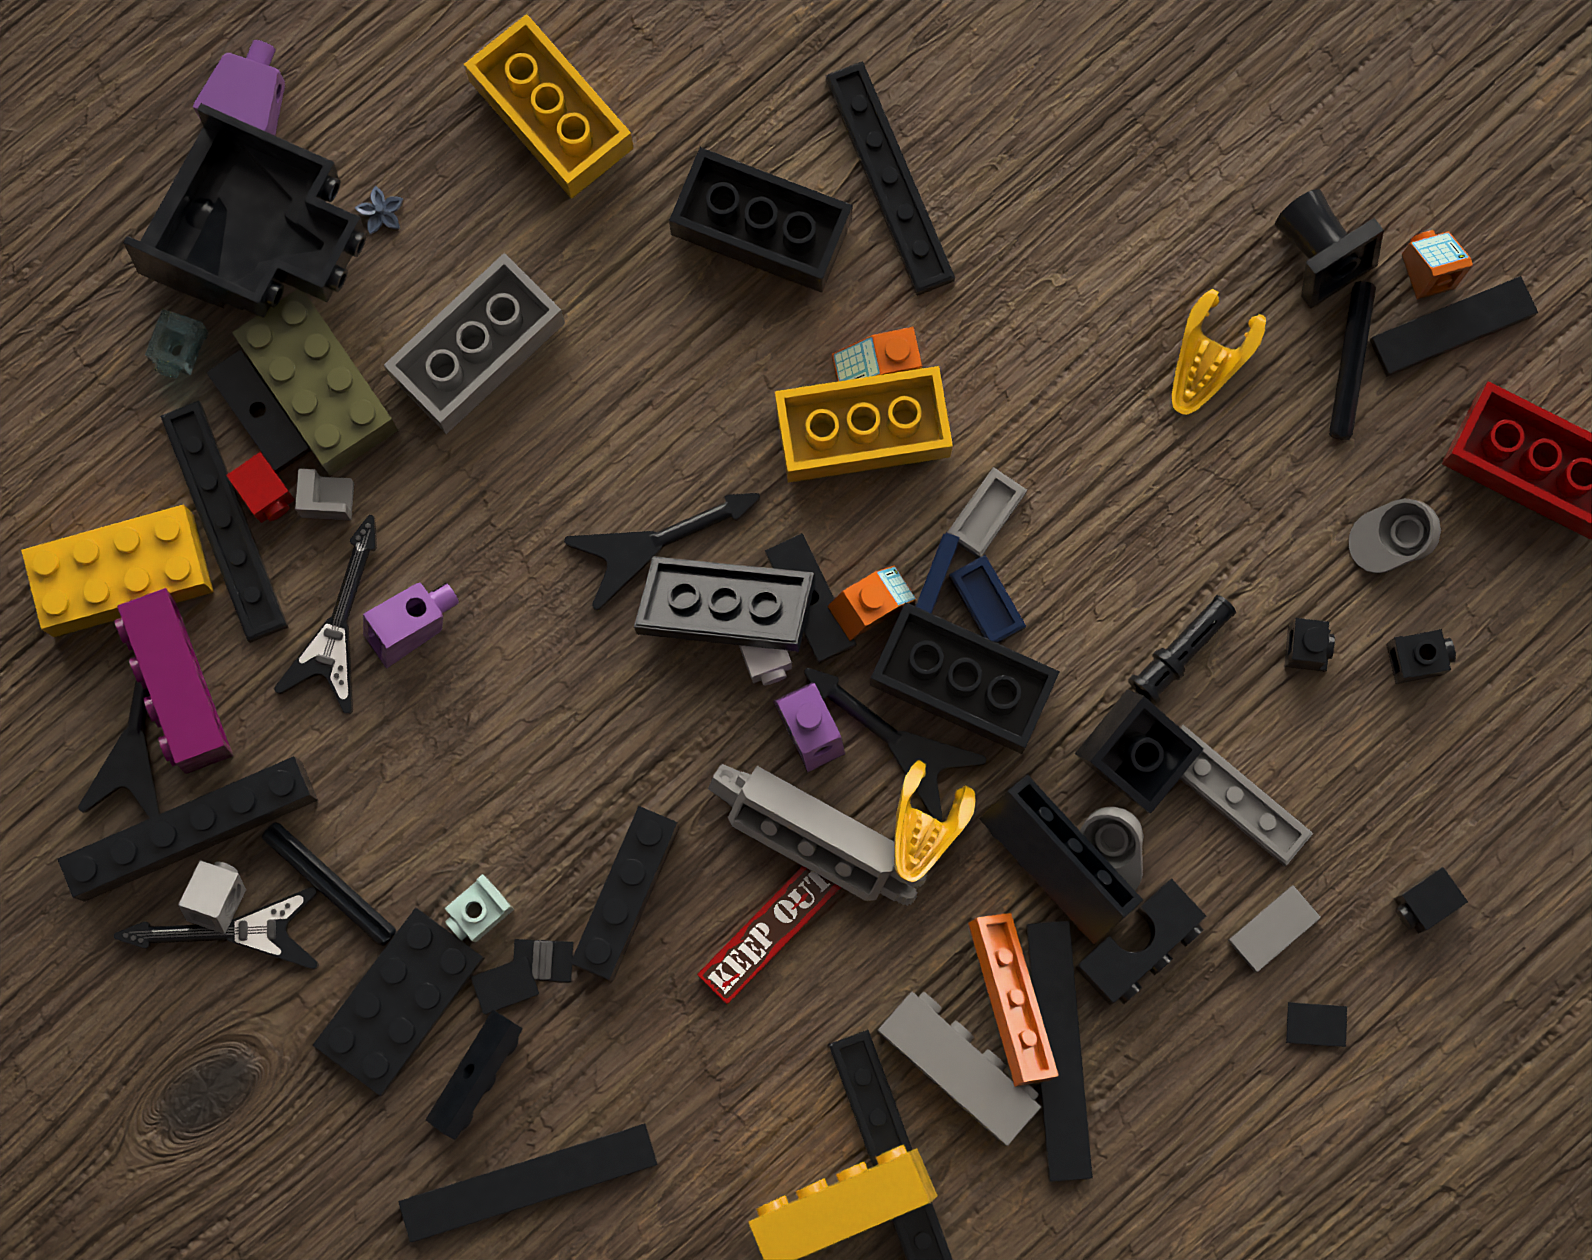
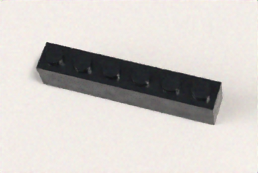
M293 756L57 858L72 897L85 902L316 802L318 799L303 763Z

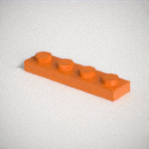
M1006 913L975 918L968 924L1014 1085L1016 1087L1050 1081L1059 1075L1012 914Z

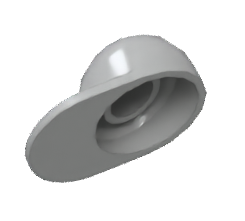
M1404 498L1387 503L1362 515L1355 522L1349 535L1351 556L1361 568L1373 573L1388 572L1409 562L1423 559L1431 554L1439 543L1441 534L1439 518L1431 507L1421 501Z
M1118 807L1100 808L1089 815L1082 825L1080 832L1127 883L1136 890L1143 876L1142 844L1144 835L1141 824L1135 815L1126 809Z

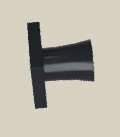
M1319 189L1311 190L1299 196L1276 219L1275 227L1289 238L1309 259L1305 262L1301 297L1310 309L1378 266L1384 233L1381 225L1373 218L1348 234L1332 212L1322 191Z

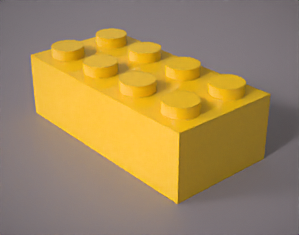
M528 14L524 15L464 63L469 82L571 199L634 149L631 132Z
M939 366L775 391V406L788 483L951 457L953 444Z
M184 504L21 550L41 630L52 637L119 619L121 615L117 605L163 588L168 590L176 603L214 592L194 514Z
M903 1144L877 1156L878 1165L867 1169L865 1162H861L837 1173L836 1177L839 1182L828 1186L824 1178L796 1191L799 1198L789 1203L786 1195L756 1208L759 1216L748 1223L763 1259L797 1260L933 1201L937 1194L918 1149L907 1152Z

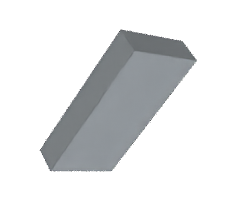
M993 467L947 533L960 537L958 545L977 558L982 557L1027 493V489Z
M1292 885L1227 941L1256 973L1321 917Z

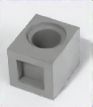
M199 861L178 906L187 922L225 934L246 888L237 869L231 865L218 861L214 865Z

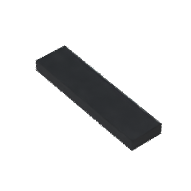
M1519 276L1375 335L1370 339V343L1386 377L1532 318L1536 316L1538 310L1522 276Z

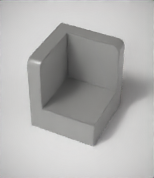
M298 469L295 510L302 518L351 520L354 482L351 478L320 477L315 469Z

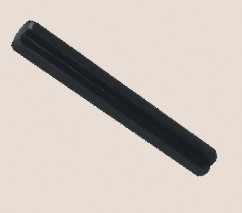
M1357 281L1352 287L1329 430L1330 437L1335 439L1349 440L1353 435L1376 292L1375 284L1370 282Z
M274 822L264 831L262 839L378 945L384 946L393 938L396 933L395 927L281 824Z

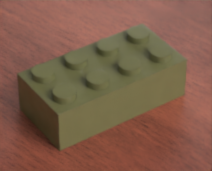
M298 289L281 299L275 308L270 307L264 318L257 315L232 332L330 476L399 431L388 412L305 292Z

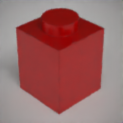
M261 452L226 475L253 515L261 523L267 519L274 521L283 516L290 509L289 504L295 500Z

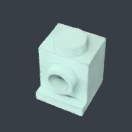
M483 874L445 908L451 915L445 922L461 941L466 936H469L476 943L514 910ZM472 903H479L482 906V913L477 918H470L467 914V908Z

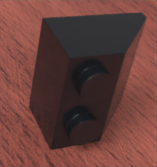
M1127 689L1076 751L1075 755L1104 780L1151 814L1204 748L1146 697Z

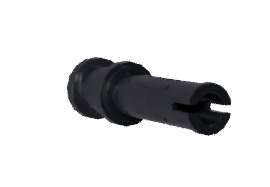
M1216 595L1213 601L1167 649L1161 648L1156 650L1152 654L1153 660L1138 676L1132 675L1128 679L1129 684L1136 693L1143 695L1152 704L1157 705L1160 701L1159 695L1174 680H1180L1184 676V666L1236 614L1232 604L1224 597Z

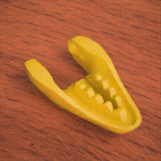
M1214 289L1206 292L1193 306L1183 336L1173 382L1172 405L1177 412L1184 415L1198 410L1218 392L1255 353L1261 344L1265 332L1266 317L1258 314V316L1250 318L1248 322L1250 330L1244 334L1246 337L1244 342L1236 349L1224 347L1205 336L1201 329L1203 320L1210 315L1209 309L1219 304V292Z
M920 760L911 767L904 778L895 824V872L905 881L912 883L922 878L963 831L974 814L976 802L974 790L964 785L956 790L954 794L955 800L944 822H940L922 811L912 808L910 799L919 786L921 779L926 775V763Z

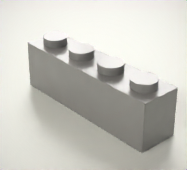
M911 992L877 1032L1004 1146H1008L1041 1108L1034 1101L1039 1094L1029 1084L1015 1087L1014 1082L1002 1072L1006 1064L989 1049L983 1054L970 1043L974 1036L958 1021L955 1020L949 1025L941 1018L938 1013L942 1010V1007L928 994L922 992L918 997L915 993Z

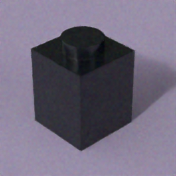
M1444 867L1434 870L1394 898L1399 905L1395 910L1400 920L1408 929L1415 928L1418 933L1427 931L1468 903Z

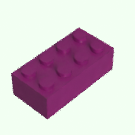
M163 588L117 605L121 618L114 620L123 644L126 643L129 651L133 650L136 657L129 659L137 682L141 683L143 689L148 688L150 696L143 699L151 721H155L157 727H162L165 735L158 737V741L166 761H170L172 767L177 765L185 774L233 757L179 608L168 590Z

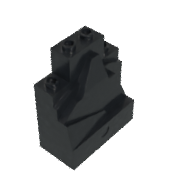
M200 103L197 111L203 128L140 241L127 236L123 242L137 272L176 291L221 308L229 304L240 310L250 311L263 318L270 307L275 308L278 305L284 291L283 283L328 303L333 291L339 292L342 289L347 278L348 270L346 267L352 256H359L366 242V234H364L361 217L328 203L335 199L340 188V180L335 163Z

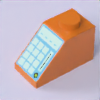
M1433 230L1417 234L1411 238V242L1402 253L1416 299L1456 289L1473 266L1471 257L1449 231L1437 235Z
M914 327L874 334L832 354L837 381L922 369Z
M894 565L875 571L846 588L827 607L851 641L901 611L905 602L913 604L917 599Z

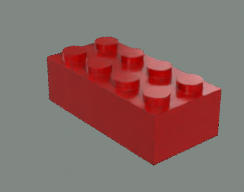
M1487 381L1476 394L1441 464L1588 539H1592V433Z

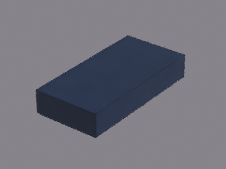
M947 532L943 534L916 607L932 614L958 547L960 537Z
M986 555L949 574V579L982 637L1000 643L1026 628L1023 619Z

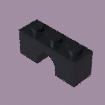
M1172 878L1136 910L1145 919L1150 928V941L1143 951H1125L1109 936L1075 967L1109 1005L1118 999L1123 1005L1128 1002L1142 988L1137 981L1150 970L1155 976L1173 959L1168 952L1175 945L1181 942L1186 947L1204 930L1199 923L1207 916Z

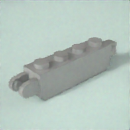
M722 764L712 778L708 790L732 807L728 816L732 827L865 901L876 900L879 894H882L893 901H897L898 904L901 903L908 906V904L914 903L918 894L916 892L917 889L914 887H921L927 879V874L913 883L902 879L895 872L894 841L759 766L755 768L752 774H748Z

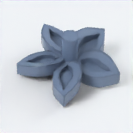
M375 186L370 196L372 203H362L354 207L361 215L370 217L367 224L370 235L380 229L382 222L390 229H400L398 219L394 213L400 209L403 198L392 196L385 200L383 192Z

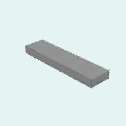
M1182 725L1181 729L1201 745L1204 750L1181 776L1180 780L1284 867L1287 866L1313 833L1187 727Z

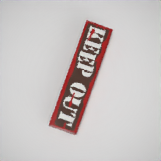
M802 866L697 975L728 1005L842 887Z

